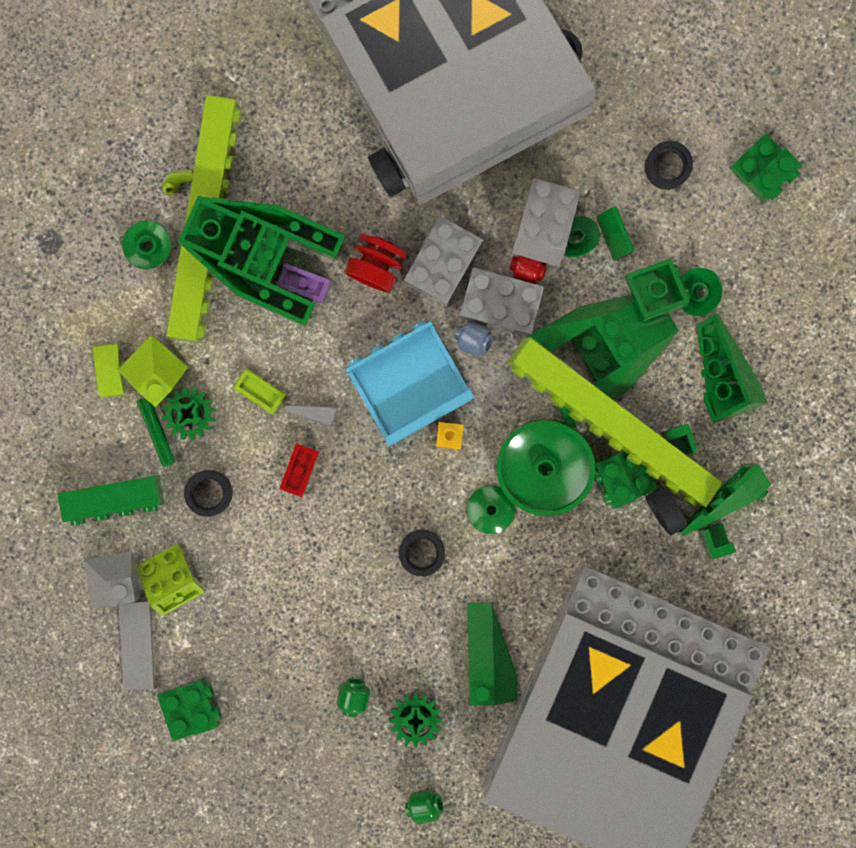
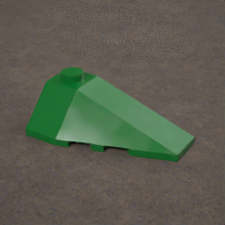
M714 314L697 324L699 352L703 356L704 370H701L702 378H705L706 392H703L704 402L712 423L750 412L766 404L767 400L758 378L719 314Z
M745 463L717 490L708 506H701L687 520V526L677 533L685 536L753 503L755 500L757 502L762 500L768 494L767 489L771 486V483L758 464Z
M492 602L467 603L469 705L492 706L518 701L517 674Z

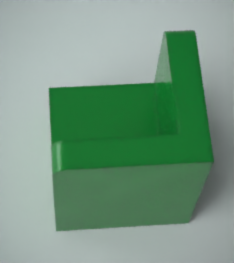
M683 424L661 432L662 437L685 455L698 452L689 424Z
M719 523L699 529L708 558L715 559L736 553L734 543L728 540L724 524Z

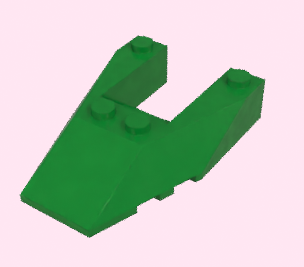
M198 196L178 239V243L238 297L306 328L315 303L271 284L272 278L289 241L335 261L345 240V235L276 204L269 205Z
M632 295L580 306L527 338H532L550 353L571 340L596 381L592 385L614 400L631 389L679 330L669 314L659 315L642 321ZM555 406L565 423L572 426L578 422L569 415L571 411L567 408Z

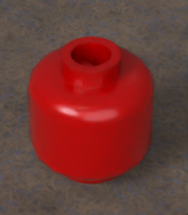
M520 255L518 257L513 256L510 270L514 271V279L532 284H537L538 281L542 282L547 269V263Z

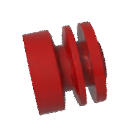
M360 234L358 241L366 247L355 245L354 250L362 255V259L350 258L344 274L364 285L385 293H391L397 277L389 272V268L401 270L402 265L394 259L405 261L407 253L386 239Z

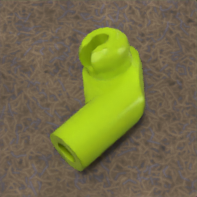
M193 169L170 172L162 183L163 193L171 196L182 183L192 182Z

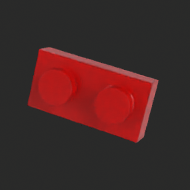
M296 443L279 489L303 497L320 451Z

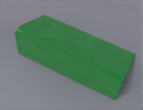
M614 206L598 215L597 221L612 259L616 261L631 255L634 252V248L618 208Z

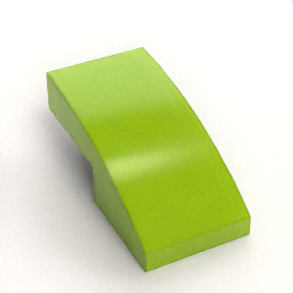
M119 344L94 345V365L99 397L124 395L123 377L118 371V368L122 365Z

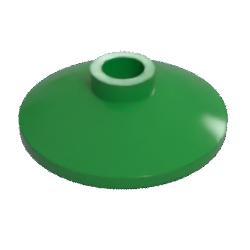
M574 216L563 256L580 257L588 254L597 246L600 239V230L594 220L585 216Z
M140 221L133 224L124 234L122 250L125 258L133 266L139 269L150 270L161 266L167 260L171 252V239L168 232L160 224L153 221ZM149 242L152 243V249L146 251L145 245Z
M698 267L687 271L680 280L683 287L685 286L690 294V303L686 308L682 309L685 313L692 316H705L718 307L722 299L723 287L720 278L715 272L707 268ZM702 289H705L704 297L700 295Z
M488 485L477 489L470 496L466 510L470 523L478 531L486 534L502 532L511 524L515 515V505L506 497L501 487ZM490 505L496 508V512L492 515L487 513V507Z

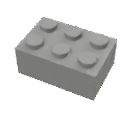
M533 178L512 253L559 267L566 250L581 191Z
M440 216L406 275L404 284L447 307L480 249L483 239Z
M473 268L459 318L528 337L533 331L544 287Z

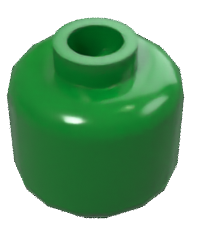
M349 678L346 682L340 684L336 704L345 716L357 717L358 714L364 713L367 710L370 689L366 686V682L360 679Z
M432 789L411 793L409 801L405 804L407 816L411 817L418 825L437 821L444 809L440 794H436Z

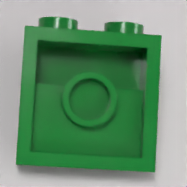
M765 133L729 169L763 203L768 198L773 201L783 191L780 186L786 181L789 184L801 174L798 169L802 164L786 148L782 150Z
M671 258L630 272L624 277L642 321L686 308L690 303L689 291L685 286L683 287L680 280L681 273L679 267L673 264Z
M624 451L595 462L594 479L597 484L601 482L604 492L601 493L606 506L611 505L612 509L635 501L637 498L658 489L653 477L646 473L647 468L642 464L638 466L628 460V454Z
M205 677L157 695L173 742L193 734L195 736L212 730L221 724V711L218 706H214L212 700L214 696L213 688L210 682L206 683Z

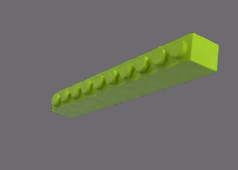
M206 95L185 224L198 196L224 199V194L229 192L230 181L227 180L228 170L233 168L234 157L231 156L232 146L235 147L237 144L236 122L239 123L241 120V108H239L235 99ZM182 245L166 337L200 343V338H204L206 332V324L203 323L204 314L209 312L210 300L207 299L208 290L213 288L214 276Z
M532 338L522 339L506 362L512 367L510 371L521 379L527 378L532 382L530 386L542 394L543 392L551 396L550 401L560 408L564 406L571 411L569 415L573 419L581 423L584 421L590 426L589 430L599 437L602 435L609 440L608 444L617 451L622 449L628 454V460L638 466L642 464L647 468L646 473L657 480L659 478L666 482L664 486L673 493L677 494L679 492L684 496L683 500L690 506L707 507L721 486V481Z

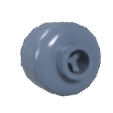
M468 321L464 326H459L455 339L458 340V347L461 351L474 356H480L489 351L493 342V335H491L489 327L474 321Z

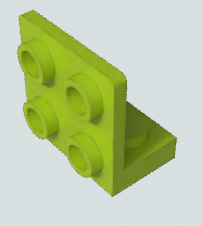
M179 544L169 547L136 566L150 606L162 616L205 593L203 585L192 575Z

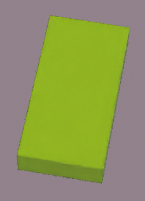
M247 368L233 386V389L272 415L276 413L287 396Z

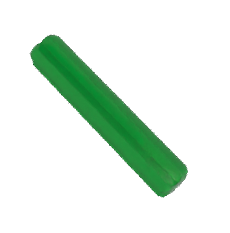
M146 398L137 401V405L163 467L170 466L175 463V459L154 406Z

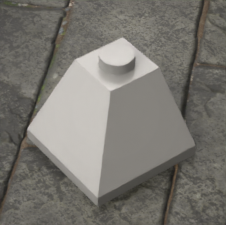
M133 551L84 560L92 608L115 606L141 599Z

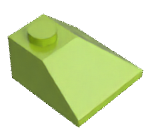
M151 334L118 368V371L144 398L156 407L172 391L188 366Z

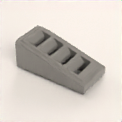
M289 405L285 406L284 410L286 413L331 427L334 424L338 408Z

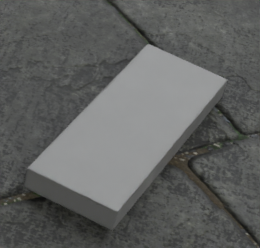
M148 601L120 604L119 620L123 690L154 689L155 674L151 606Z

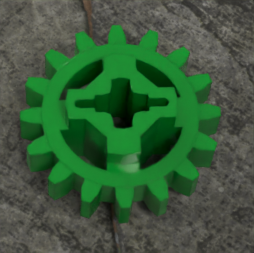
M184 387L183 394L175 390L174 399L166 398L170 404L169 406L162 407V409L167 411V414L163 415L162 419L169 421L165 428H173L171 435L176 436L181 433L180 439L185 440L187 435H189L190 440H195L196 434L200 437L205 436L204 429L211 431L212 428L208 424L209 421H216L215 418L211 417V413L216 412V409L209 407L213 403L212 399L205 400L207 393L202 392L198 395L197 388H193L191 393H189L188 388ZM185 398H194L187 404L180 402ZM202 406L204 407V411H205V417H204V418L201 417V410H200V409L202 408ZM186 409H193L191 412L194 415L193 418H186ZM174 410L177 411L178 419L176 420V422L174 419ZM189 424L198 426L193 430H184Z
M414 692L413 698L405 694V701L402 702L397 699L396 704L398 708H391V713L395 715L389 718V723L395 724L391 727V732L398 731L396 740L399 741L404 738L405 746L410 741L414 743L415 748L418 747V742L420 741L426 746L427 738L435 740L436 736L433 732L441 731V727L437 723L442 722V717L436 716L441 712L440 707L433 708L435 704L434 699L429 702L426 701L427 694H424L422 698H418L417 692ZM411 705V709L407 713L401 714L405 707ZM420 705L426 707L430 713H425L420 708ZM415 710H417V715L420 719L417 729H415V724L411 720ZM425 726H430L425 733L420 735V731ZM402 727H407L411 734L405 732Z

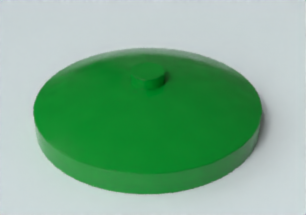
M536 419L514 429L503 442L497 458V478L506 497L523 511L539 516L559 515L578 506L590 492L595 478V457L587 439L573 426L555 419Z

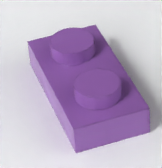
M285 263L276 286L323 304L331 280Z

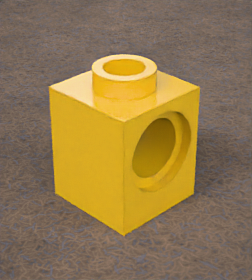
M439 422L436 447L461 449L463 425Z

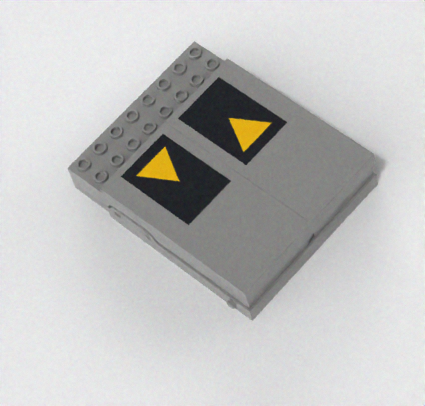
M306 0L307 5L327 38L329 46L401 172L405 188H410L419 206L593 113L594 105L591 100L595 98L596 88L543 0Z
M581 563L563 605L559 608L495 757L493 760L490 759L487 765L489 770L482 784V790L485 791L483 794L484 801L589 848H687L728 752L735 753L737 747L732 743L746 712L749 714L753 712L754 706L749 704L753 697L750 694L770 647Z

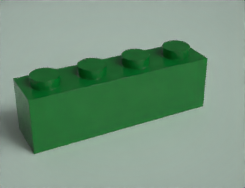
M160 476L57 493L62 523L70 521L71 526L85 524V518L94 517L95 522L110 519L109 514L118 512L119 517L134 515L133 510L143 508V513L157 511V505L164 504Z

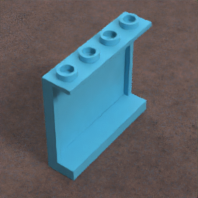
M423 320L412 327L413 331L409 334L404 335L402 332L390 339L392 341L391 344L383 347L381 344L369 351L370 356L363 360L361 356L355 358L348 363L350 367L345 369L389 447L475 398L431 321L426 323Z

